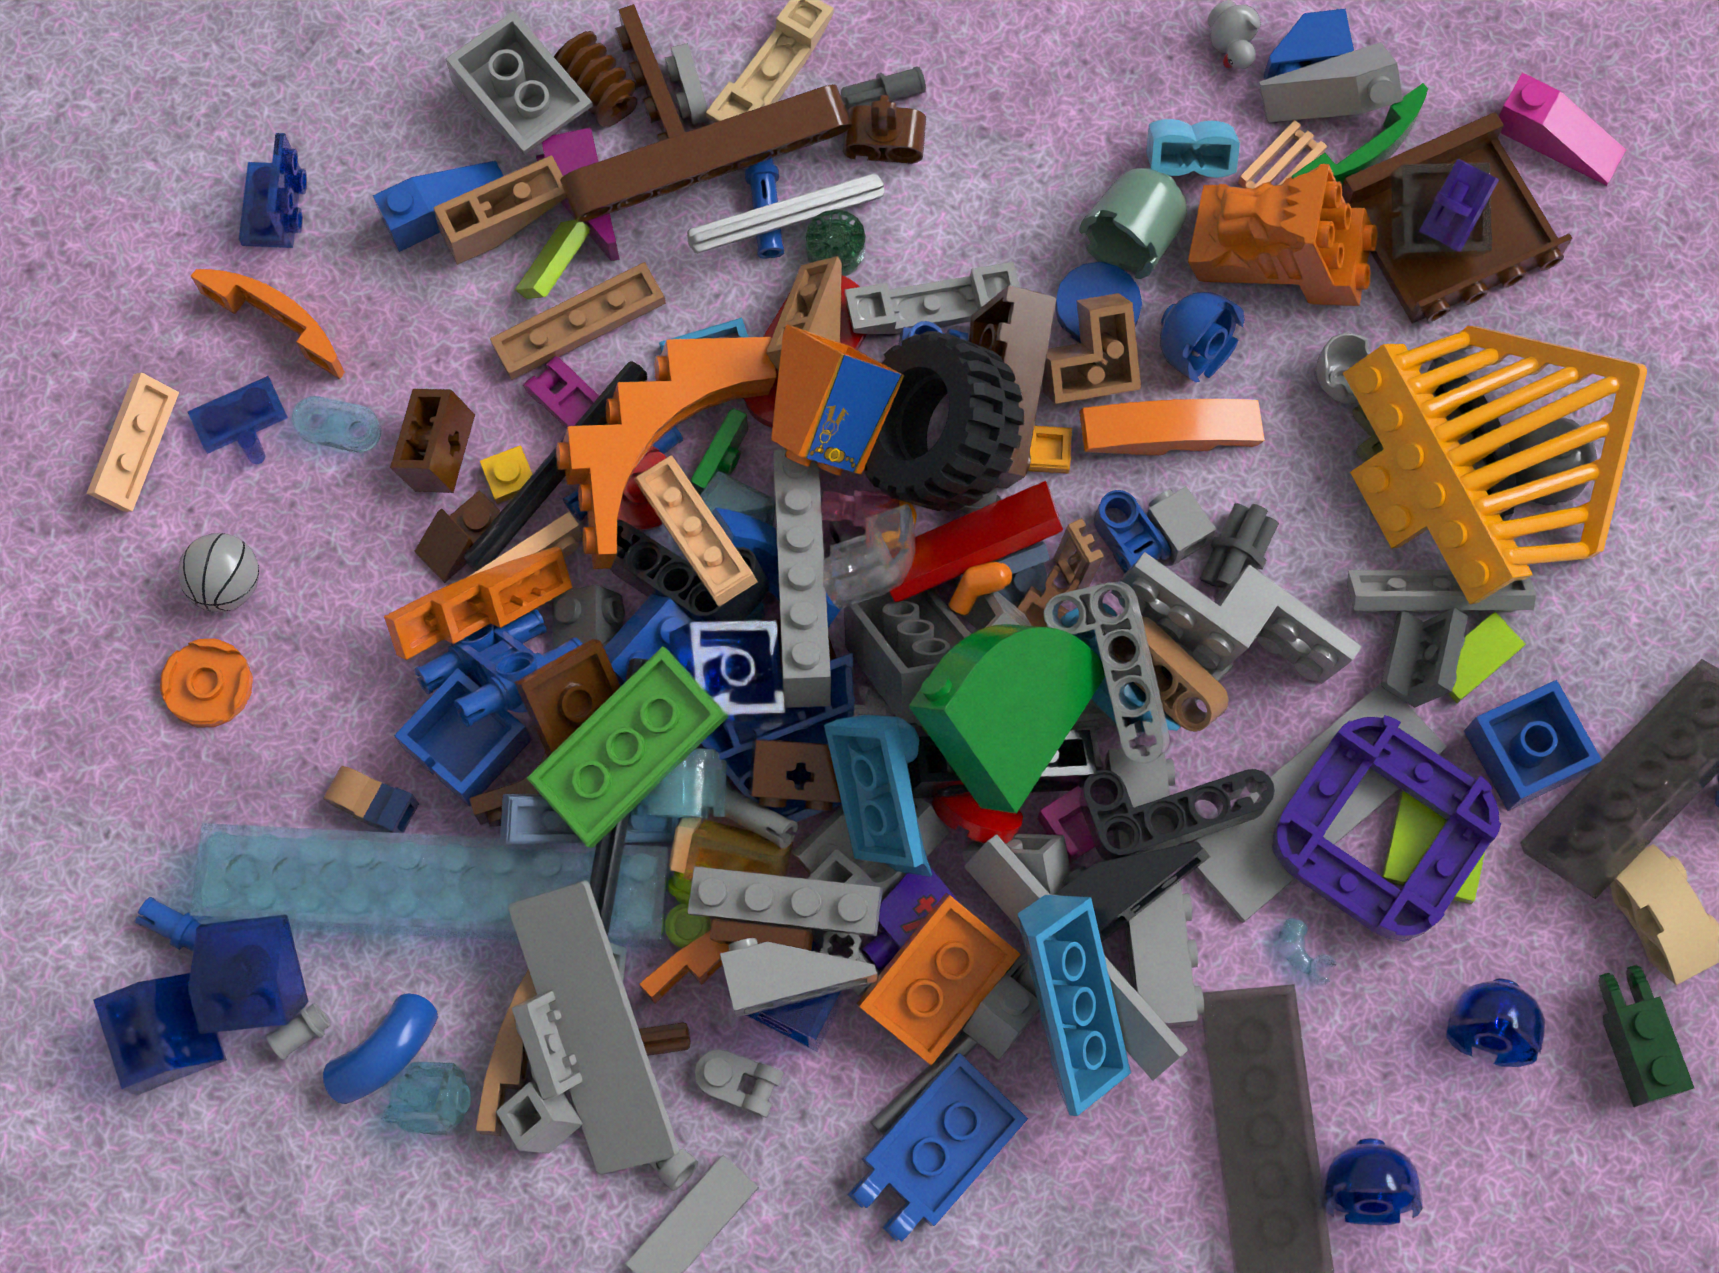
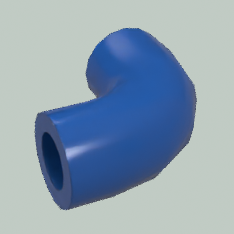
M406 993L396 998L386 1017L367 1039L354 1049L330 1060L325 1065L323 1083L331 1098L342 1104L352 1103L383 1087L398 1075L418 1054L432 1032L438 1019L437 1010L434 1005L426 998L417 994Z

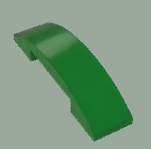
M1422 83L1405 95L1403 101L1392 104L1383 123L1386 130L1338 164H1335L1326 153H1323L1293 174L1291 178L1293 179L1308 173L1320 164H1329L1336 181H1340L1341 185H1343L1346 177L1389 159L1410 133L1425 101L1428 88Z

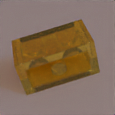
M705 819L692 834L684 879L692 881L694 866L786 877L793 842L788 847L782 849L775 843L752 831Z

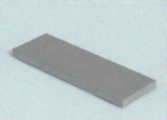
M1381 683L1270 777L1274 783V797L1261 816L1194 841H1197L1210 856L1209 859L1195 870L1242 923L1248 920L1295 879L1284 869L1272 851L1274 827L1281 812L1345 723L1363 717L1383 718L1386 715L1400 721L1401 724L1398 728L1440 755L1447 748L1405 701L1385 690ZM1369 768L1323 837L1335 845L1400 788ZM1255 792L1247 797H1251L1255 803L1260 795L1258 792Z

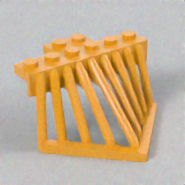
M1467 326L1458 333L1408 350L1405 344H1383L1343 372L1345 379L1384 448L1350 472L1391 549L1400 548L1426 530H1429L1469 605L1481 602L1513 581L1524 580L1532 576L1533 574L1527 564L1590 559L1604 551L1647 376L1645 365L1480 326ZM1473 346L1485 348V350L1423 374L1419 371L1423 363L1458 350L1474 348ZM1509 354L1524 358L1439 396H1433V393L1440 385L1488 366L1497 365ZM1548 364L1565 367L1452 420L1447 421L1446 419L1448 415L1462 404L1526 376L1538 374ZM1591 374L1606 377L1465 444L1460 445L1459 443L1460 439L1481 425L1568 385L1577 384ZM1616 394L1612 412L1601 419L1474 470L1472 465L1503 445L1602 398ZM1599 438H1605L1600 459L1491 495L1487 493L1488 489L1514 473ZM1589 481H1595L1591 499L1583 505L1503 521L1500 513L1516 505ZM1584 524L1580 542L1517 547L1513 540L1524 535Z

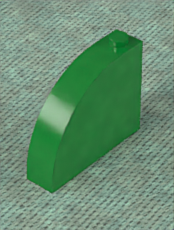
M1014 624L993 625L980 629L957 643L941 659L929 677L924 680L920 690L909 704V708L981 808L1017 813L1106 676L1102 661L1097 654L1078 637L1066 631L1050 627Z

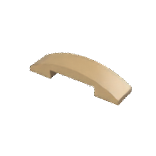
M790 0L776 18V29L735 83L730 81L727 83L706 111V117L714 122H718L777 102L813 52L834 14V8L820 0Z

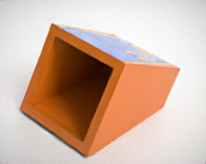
M787 324L782 338L771 440L787 449L785 457L799 464L810 466L812 460L817 461L816 465L835 475L841 476L843 470L862 475L904 375L849 345Z

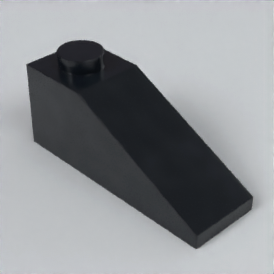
M1196 841L1094 863L1089 868L1081 866L1064 879L1063 884L1065 886L1057 894L1060 896L1091 897L1102 943L1209 859L1210 856Z

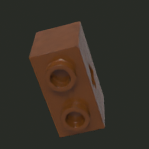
M412 389L390 468L415 492L454 493L475 414L451 389Z
M753 738L748 794L759 797V805L786 807L787 799L805 800L806 809L832 811L833 802H842L829 745ZM802 762V769L810 772L809 780H801L800 787L795 788L794 781L786 778V772L795 770L797 763Z

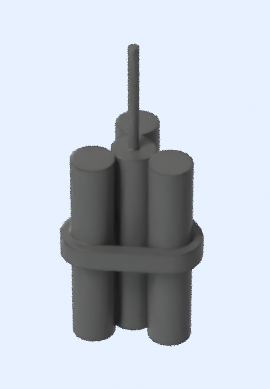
M1234 503L1220 536L1213 538L1210 544L1213 551L1201 574L1200 580L1212 586L1220 587L1215 600L1221 591L1248 565H1251L1256 570L1264 568L1267 561L1264 555L1279 525L1278 521L1266 516L1268 511L1264 507L1251 504V507L1248 508L1242 504Z

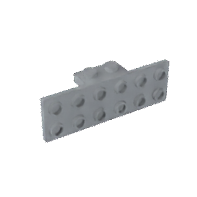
M584 880L509 904L508 910L537 993L536 996L512 1007V1011L516 1020L517 1032L522 1038L531 1065L532 1077L538 1085L542 1100L558 1096L568 1089L570 1090L578 1117L583 1123L582 1129L596 1170L599 1174L674 1157L679 1153V1147L589 882Z

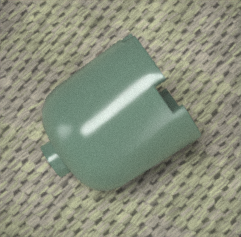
M1149 168L1131 169L1117 178L1081 222L1079 232L1081 234L1086 233L1091 242L1086 249L1098 262L1117 265L1121 269L1135 273L1136 279H1142L1152 273L1180 232L1187 217L1186 199L1170 176Z

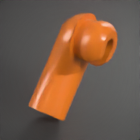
M990 562L968 568L964 572L949 602V607L956 613L968 615L978 596L1000 591L1010 584L1012 579L1011 569L1006 564L999 562Z

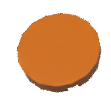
M216 638L197 639L189 642V645L183 647L180 651L177 649L168 658L161 672L160 692L167 708L181 722L197 728L217 727L235 718L245 708L252 693L253 675L246 658L232 644Z

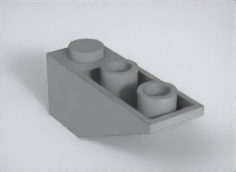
M1026 952L980 1003L963 1028L965 1033L998 1060L1001 1059L1040 1012Z

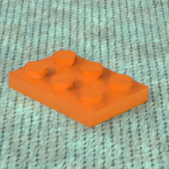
M945 893L877 977V982L871 984L856 1004L927 1063L932 1065L1021 954L957 900Z

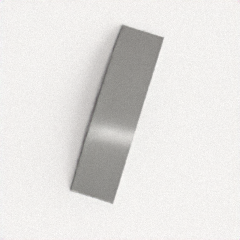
M1014 262L972 268L970 276L895 289H889L887 283L845 289L844 295L853 333L899 334L903 327L912 328L921 321L932 322L939 328L970 322L972 314L1008 285L1019 288L1020 285Z

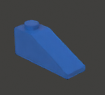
M495 160L411 177L372 196L380 216L400 252L441 233L433 207L501 178L504 175Z

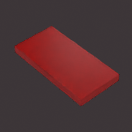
M1043 481L882 551L888 590L894 602H900L964 574L970 567L993 562L1061 533L1063 527L1047 482Z

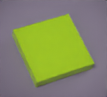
M1402 791L1399 796L1382 872V878L1390 883L1401 886L1404 885L1447 821L1405 791ZM1485 852L1453 900L1468 904L1475 902Z

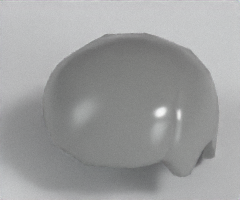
M1345 332L1331 337L1317 359L1315 374L1319 385L1332 399L1342 404L1359 403L1343 372L1370 354L1367 346L1368 340L1361 335Z

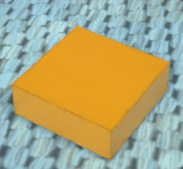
M1034 426L1030 447L1031 463L1028 471L1069 474L1072 428Z

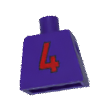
M931 867V877L907 873L881 902L878 929L881 934L862 948L868 960L875 964V968L878 971L892 960L945 893L957 900Z

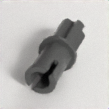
M917 66L913 67V69L887 76L881 72L876 74L875 79L845 86L841 89V98L846 110L859 105L871 106L873 101H880V95L889 96V102H891L892 100L910 95L922 94L926 91V84L922 70Z

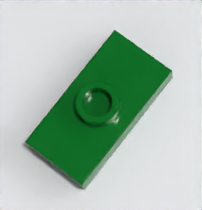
M735 408L729 410L690 480L702 500L706 503L709 502L724 473L730 475L735 470L741 456V451L738 448L749 430L747 414Z

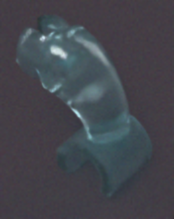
M1294 918L1287 919L1283 924L1282 931H1279L1278 943L1282 954L1294 968L1307 974L1309 980L1315 985L1328 984L1330 980L1321 977L1316 972V964L1324 963L1329 967H1335L1337 965L1335 959L1326 954L1318 955L1314 959L1308 956L1304 936L1308 931L1307 925Z

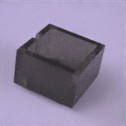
M1490 162L1469 163L1490 174ZM1455 163L1401 165L1391 173L1392 212H1401L1400 216L1392 220L1393 259L1480 257L1492 251L1491 196L1461 252L1455 251L1442 242L1419 231L1435 202L1433 200L1438 191H1441Z

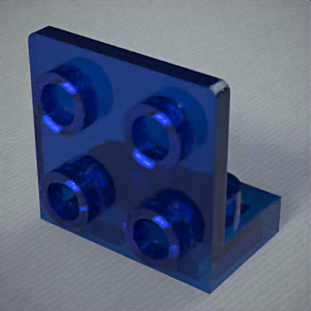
M275 133L272 163L248 162L239 241L242 246L293 248L295 233H301L303 215L301 208L298 207L299 194L306 193L307 173L304 168H300L296 148H291L285 133Z

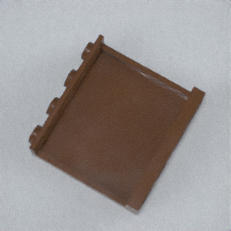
M1496 112L1346 177L1343 182L1342 196L1345 202L1349 203L1351 208H1365L1371 224L1377 227V246L1375 251L1370 252L1412 324L1424 318L1428 322L1435 321L1446 315L1451 310L1450 306L1464 301L1466 305L1473 304L1485 297L1489 292L1488 289L1502 284L1504 288L1510 287L1521 281L1527 275L1526 272L1539 267L1541 271H1545L1554 267L1564 259L1563 253L1573 239L1570 233L1560 238L1555 234L1498 139L1504 124ZM1457 159L1463 160L1499 179L1461 252L1455 251L1442 242L1419 231L1435 202L1433 200L1438 191H1441Z

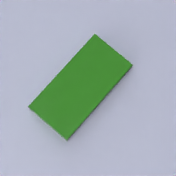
M662 646L540 764L527 779L587 847L593 848L729 716L673 654Z

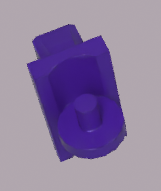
M1457 159L1441 191H1438L1433 200L1435 202L1419 231L1442 242L1455 251L1461 252L1499 179L1463 160Z

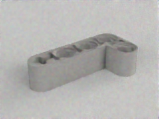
M1109 582L1061 593L1052 597L1044 610V620L1048 627L1063 630L1070 634L1095 629L1119 737L1125 755L1137 763H1149L1156 760L1167 750L1169 731L1135 591L1123 582ZM1110 590L1118 591L1125 600L1124 610L1119 616L1108 614L1103 607L1104 595ZM1066 600L1073 602L1079 610V619L1072 627L1064 625L1058 617L1059 606ZM1119 636H1126L1135 644L1136 653L1130 662H1124L1115 656L1113 645ZM1129 682H1136L1144 687L1146 701L1142 707H1134L1126 702L1124 689ZM1148 711L1151 712L1152 718L1143 721L1144 730L1147 736L1155 735L1156 743L1150 746L1149 752H1147L1145 745L1137 746L1135 738L1142 734L1140 720L1133 724L1129 721V717H1138Z

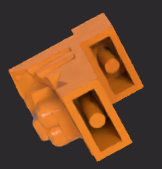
M1320 164L1308 173L1293 179L1286 178L1281 185H1272L1271 182H1266L1254 189L1229 187L1227 184L1203 185L1188 263L1198 281L1295 284L1300 286L1309 304L1360 306L1362 290H1367L1370 284L1371 272L1367 262L1369 251H1375L1378 232L1376 225L1371 224L1365 208H1351L1350 204L1345 202L1342 196L1341 182L1336 181L1330 165Z

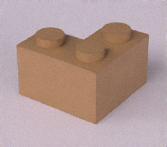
M1119 293L1076 300L1081 343L1049 348L1047 350L1042 379L1043 393L1055 404L1140 390L1141 382L1133 303Z

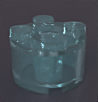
M695 749L631 810V816L644 817L645 807L647 808V815H656V817L708 818L709 809H714V817L725 818L727 761L719 760L720 753L715 752L713 749Z

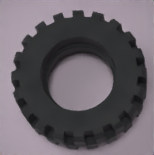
M931 331L921 335L915 334L902 340V346L895 345L884 353L885 360L882 364L903 374L904 377L864 470L872 485L880 488L883 494L891 498L935 511H957L965 507V505L971 506L984 498L982 492L990 493L1000 483L998 477L1001 473L1009 471L1014 462L1010 459L1014 448L1019 449L1022 439L1018 432L1019 425H1024V410L1019 408V402L1023 401L1019 384L1013 383L1016 378L1008 364L1003 363L1001 356L995 352L947 333L942 334L937 331ZM948 394L949 411L946 425L938 441L928 451L927 432L930 419L939 402Z

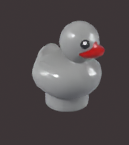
M1231 0L1219 3L1208 16V25L1211 27V43L1218 52L1226 54L1223 59L1224 67L1246 69L1253 64L1256 57V50L1250 41L1261 27L1259 15L1254 8L1248 5H1236Z

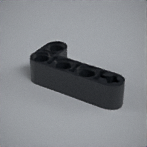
M617 520V554L610 569L613 574L647 597L653 594L671 598L712 639H722L732 634L765 598L770 585L755 554L750 549L736 547L758 583L718 607L690 563L629 523Z
M1248 769L1133 808L1125 784L1120 776L1112 771L1099 770L1089 775L1086 779L1079 801L1096 850L1102 859L1108 861L1177 846L1254 820L1261 816L1274 797L1275 789L1269 775L1261 770ZM1100 786L1106 787L1114 795V802L1109 805L1098 804L1092 799L1090 790ZM1245 787H1247L1250 793L1258 792L1260 795L1255 803L1251 797L1238 799L1231 808L1230 801L1237 799ZM1201 800L1210 801L1217 808L1218 816L1213 819L1201 817L1195 809V803ZM1155 815L1167 816L1174 824V831L1169 834L1157 832L1151 825V818ZM1111 830H1122L1129 836L1131 845L1124 849L1114 848L1108 842L1106 834Z

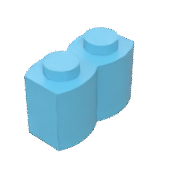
M1162 119L1149 124L1146 154L1152 170L1168 176H1180L1195 171L1200 175L1214 178L1230 176L1237 172L1240 142L1234 127L1220 121H1203L1191 126L1186 122L1175 119Z

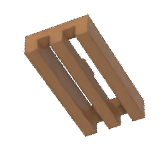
M1082 518L1068 524L1054 556V560L1057 566L1060 567V571L1068 585H1070L1074 577L1080 581L1076 590L1090 586L1104 557L1100 549L1091 552L1095 540L1091 533L1084 537L1082 536L1086 527Z

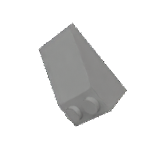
M515 11L506 15L446 58L453 84L474 109L524 155L593 106L592 101Z

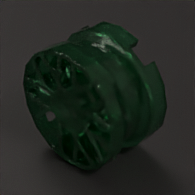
M837 209L824 211L813 218L807 227L805 236L808 262L812 263L838 256L842 263V276H848L855 272L860 263L864 261L866 252V235L864 226L859 219L848 211ZM833 214H838L839 219H832ZM830 215L828 220L823 218L824 216ZM842 215L847 216L848 218L843 220ZM819 220L822 223L820 225H817L816 221ZM852 220L855 221L854 225L850 224L849 222H851Z

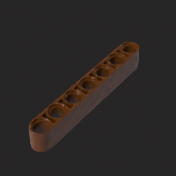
M826 85L581 167L564 175L560 181L576 221L585 222L833 138L849 130L852 127V123L837 85Z

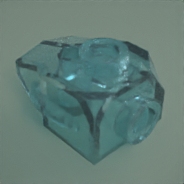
M412 1062L391 1080L393 1082L391 1100L387 1109H384L381 1120L386 1123L398 1124L404 1131L412 1133L447 1135L463 1122L465 1113L471 1104V1092L467 1085L464 1071L454 1063Z

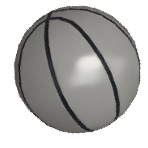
M211 533L196 539L183 552L178 565V579L183 593L194 605L210 612H227L240 607L253 595L259 580V565L254 552L244 541L230 534Z

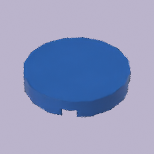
M1104 262L1082 264L1070 271L1059 284L1055 305L1057 321L1062 328H1065L1071 334V338L1081 343L1076 300L1119 293L1133 303L1136 327L1142 307L1140 289L1132 276L1117 265Z

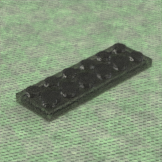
M1701 659L1602 759L1603 761L1593 768L1520 842L1523 853L1596 899L1719 773V668Z
M1295 984L1203 992L1204 1014L1201 1015L1234 1273H1334Z

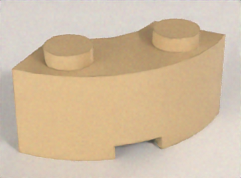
M1652 844L1606 868L1614 903L1636 930L1650 963L1669 980L1678 985L1719 963V924L1713 916L1706 913L1697 895L1687 882L1686 870L1679 859L1675 856L1668 858L1657 846Z

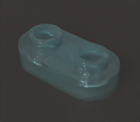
M310 396L301 400L295 406L292 413L294 428L303 440L310 443L361 453L372 449L381 437V425L375 413L365 406L320 396ZM314 418H324L322 426L318 428L310 427V423ZM364 426L367 428L363 436H352V432L356 427Z

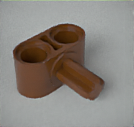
M880 95V101H873L871 106L859 105L847 110L852 127L844 132L843 153L846 157L856 160V156H866L868 161L908 164L917 163L922 160L926 116L921 111L896 107V103L889 102V96Z

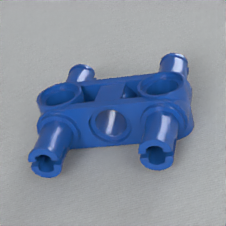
M535 608L502 628L489 624L455 644L451 643V646L448 647V652L422 666L416 667L414 671L419 677L417 680L427 694L439 688L457 668L475 682L480 688L460 699L454 700L455 708L459 709L456 712L460 720L466 727H470L473 723L500 709L518 713L527 712L514 682L579 647L582 643L577 637H573L568 642L542 655L540 653L535 654L523 645L528 640L547 632L546 626L542 624L544 623L543 617Z

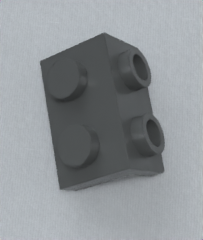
M594 584L568 590L553 598V649L568 642L573 637H577L582 644L594 638L600 640L603 647H605L623 627L625 610L622 595Z
M1452 608L1423 622L1408 611L1398 613L1381 686L1414 708L1452 692L1457 679L1456 670L1460 651L1465 641L1464 632L1468 616L1456 608Z

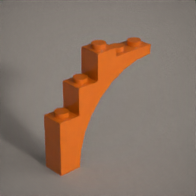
M771 337L667 339L661 356L655 357L654 370L656 381L617 383L613 398L606 400V419L608 425L567 427L563 442H557V467L559 470L565 469L567 485L579 484L580 511H587L589 527H583L584 554H592L593 569H611L617 554V517L623 491L631 473L659 439L675 425L706 408L734 399L769 394L776 379L775 366L766 354L772 339Z

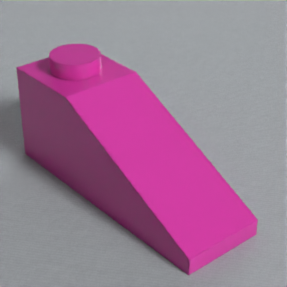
M1523 72L1499 114V118L1504 124L1501 134L1606 186L1626 151L1620 143L1561 91Z

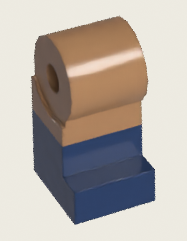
M346 766L339 768L323 797L332 806L353 815V818L399 840L419 806V802L413 794L398 787L388 786Z

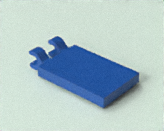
M956 1053L861 1159L872 1170L847 1195L861 1208L863 1206L868 1208L888 1185L906 1203L888 1219L882 1228L895 1241L899 1240L902 1242L922 1218L930 1226H935L1028 1118L961 1053Z

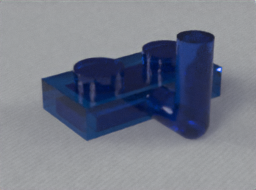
M269 376L187 411L207 454L238 441L248 460L253 464H261L266 457L256 432L288 418Z

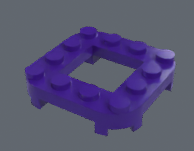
M1386 715L1383 718L1363 717L1348 721L1339 729L1281 812L1274 827L1272 851L1290 875L1362 925L1382 937L1405 942L1427 932L1445 915L1444 912L1490 843L1498 835L1501 827L1499 810L1491 792L1493 787L1482 776L1474 779L1398 728L1401 722L1395 718ZM1369 768L1447 820L1401 889H1398L1323 837Z

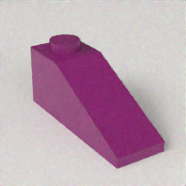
M591 127L550 136L542 142L544 154L536 155L537 161L552 155L563 176L581 167L599 162ZM565 198L561 201V204L574 217L569 201ZM610 214L583 222L590 228L588 235L611 261L620 260Z

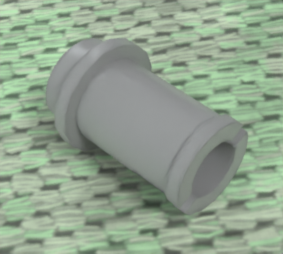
M316 1003L311 1004L309 1007L303 1004L299 1008V1014L273 1032L266 1034L270 1046L281 1059L287 1058V1055L316 1035L320 1038L325 1035L324 1030L330 1026V1022Z

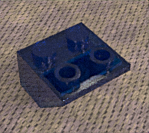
M197 972L137 982L93 999L122 1090L137 1096L227 1060Z

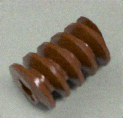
M585 31L567 41L556 52L554 58L592 101L593 106L588 111L595 115L596 121L603 127H610L635 110L637 98L631 96L636 90V84L631 79L625 80L626 71L623 68H615L616 59L612 55H606L607 50L602 43H596L597 36L595 33Z

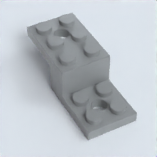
M1146 552L1140 556L1118 581L1128 584L1135 591L1143 617H1148L1154 621L1175 642H1179L1191 650L1194 659L1209 669L1218 668L1223 671L1244 653L1257 637L1258 643L1264 649L1274 654H1280L1293 663L1295 670L1301 676L1322 684L1353 661L1362 647L1251 565H1248L1229 583L1214 602ZM1112 590L1111 594L1118 598L1120 605L1124 608L1125 600L1118 591Z

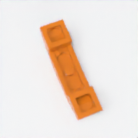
M195 269L192 273L191 278L201 294L233 314L237 313L245 301L301 335L296 342L306 359L338 379H341L345 371L325 332L307 311L294 300L263 282L241 274L212 269Z

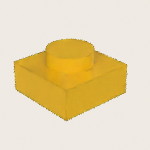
M521 445L480 460L496 504L512 499L533 475Z

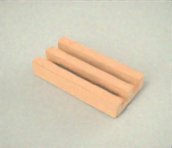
M1294 120L1240 176L1238 184L1243 188L1254 189L1262 183L1272 182L1306 147L1310 152L1278 184L1281 185L1286 178H1291L1293 174L1325 153L1327 145L1322 141L1319 143L1314 141V135L1308 130L1304 133L1300 130L1301 124ZM1293 138L1296 139L1297 142L1255 184L1252 180Z

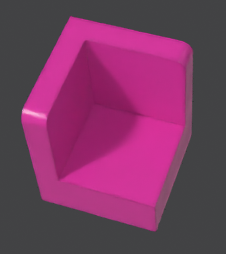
M1079 785L1041 809L1037 818L1047 835H1064L1069 864L1095 847L1080 807L1079 799L1082 790Z

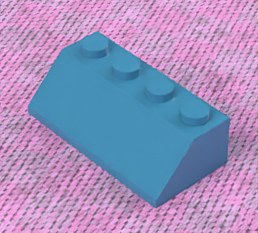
M1044 895L1017 915L1058 1089L1069 1115L1078 1116L1131 1074L1092 899L1091 897Z

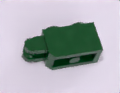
M1637 964L1627 967L1626 978L1635 1001L1634 1004L1628 1006L1625 1004L1614 975L1610 973L1599 975V987L1608 1011L1607 1014L1603 1015V1025L1633 1107L1694 1089L1661 996L1654 998L1644 970L1637 966Z

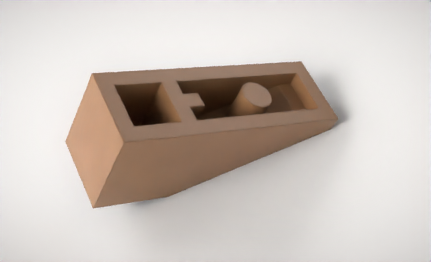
M552 155L433 207L438 228L457 265L498 247L567 198L560 181L563 175Z
M838 256L800 266L766 352L778 372L783 332L787 324L840 342L842 263Z

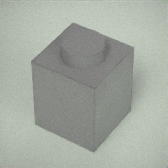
M1187 486L1175 493L1171 489L1166 490L1149 503L1150 508L1148 509L1147 517L1165 537L1171 550L1169 559L1173 565L1211 543L1216 528Z
M529 1082L496 1111L514 1144L520 1151L549 1154L583 1125L564 1092L558 1096L542 1100L536 1082Z

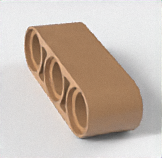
M1142 616L1163 710L1184 729L1193 732L1203 730L1225 713L1229 701L1227 691L1222 684L1161 627L1148 617ZM1119 636L1113 645V651L1119 660L1130 662L1134 658L1136 648L1131 645L1128 637ZM1161 666L1166 667L1171 672L1173 681L1164 676ZM1134 682L1140 689H1142L1146 693L1142 685ZM1195 698L1203 701L1207 712H1203L1198 708Z

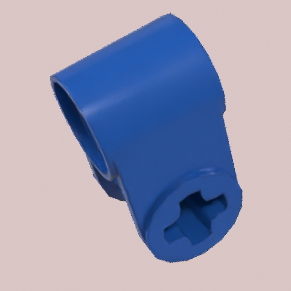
M1113 490L1101 499L1094 516V526L1112 551L1116 562L1124 573L1131 568L1144 552L1155 560L1159 558L1166 560L1171 556V550L1165 537L1152 524L1130 493L1123 490ZM1110 508H1117L1125 514L1127 521L1115 523L1107 517L1105 511Z

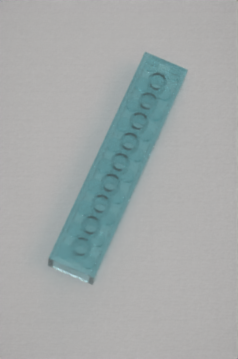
M202 823L190 916L203 925L519 941L508 905L518 900L584 880L590 883L596 845L593 848H589L584 843L505 844L500 841V838ZM624 845L610 928L607 935L610 943L623 947L665 948V921L669 894L667 887L668 880L670 879V853L668 847Z

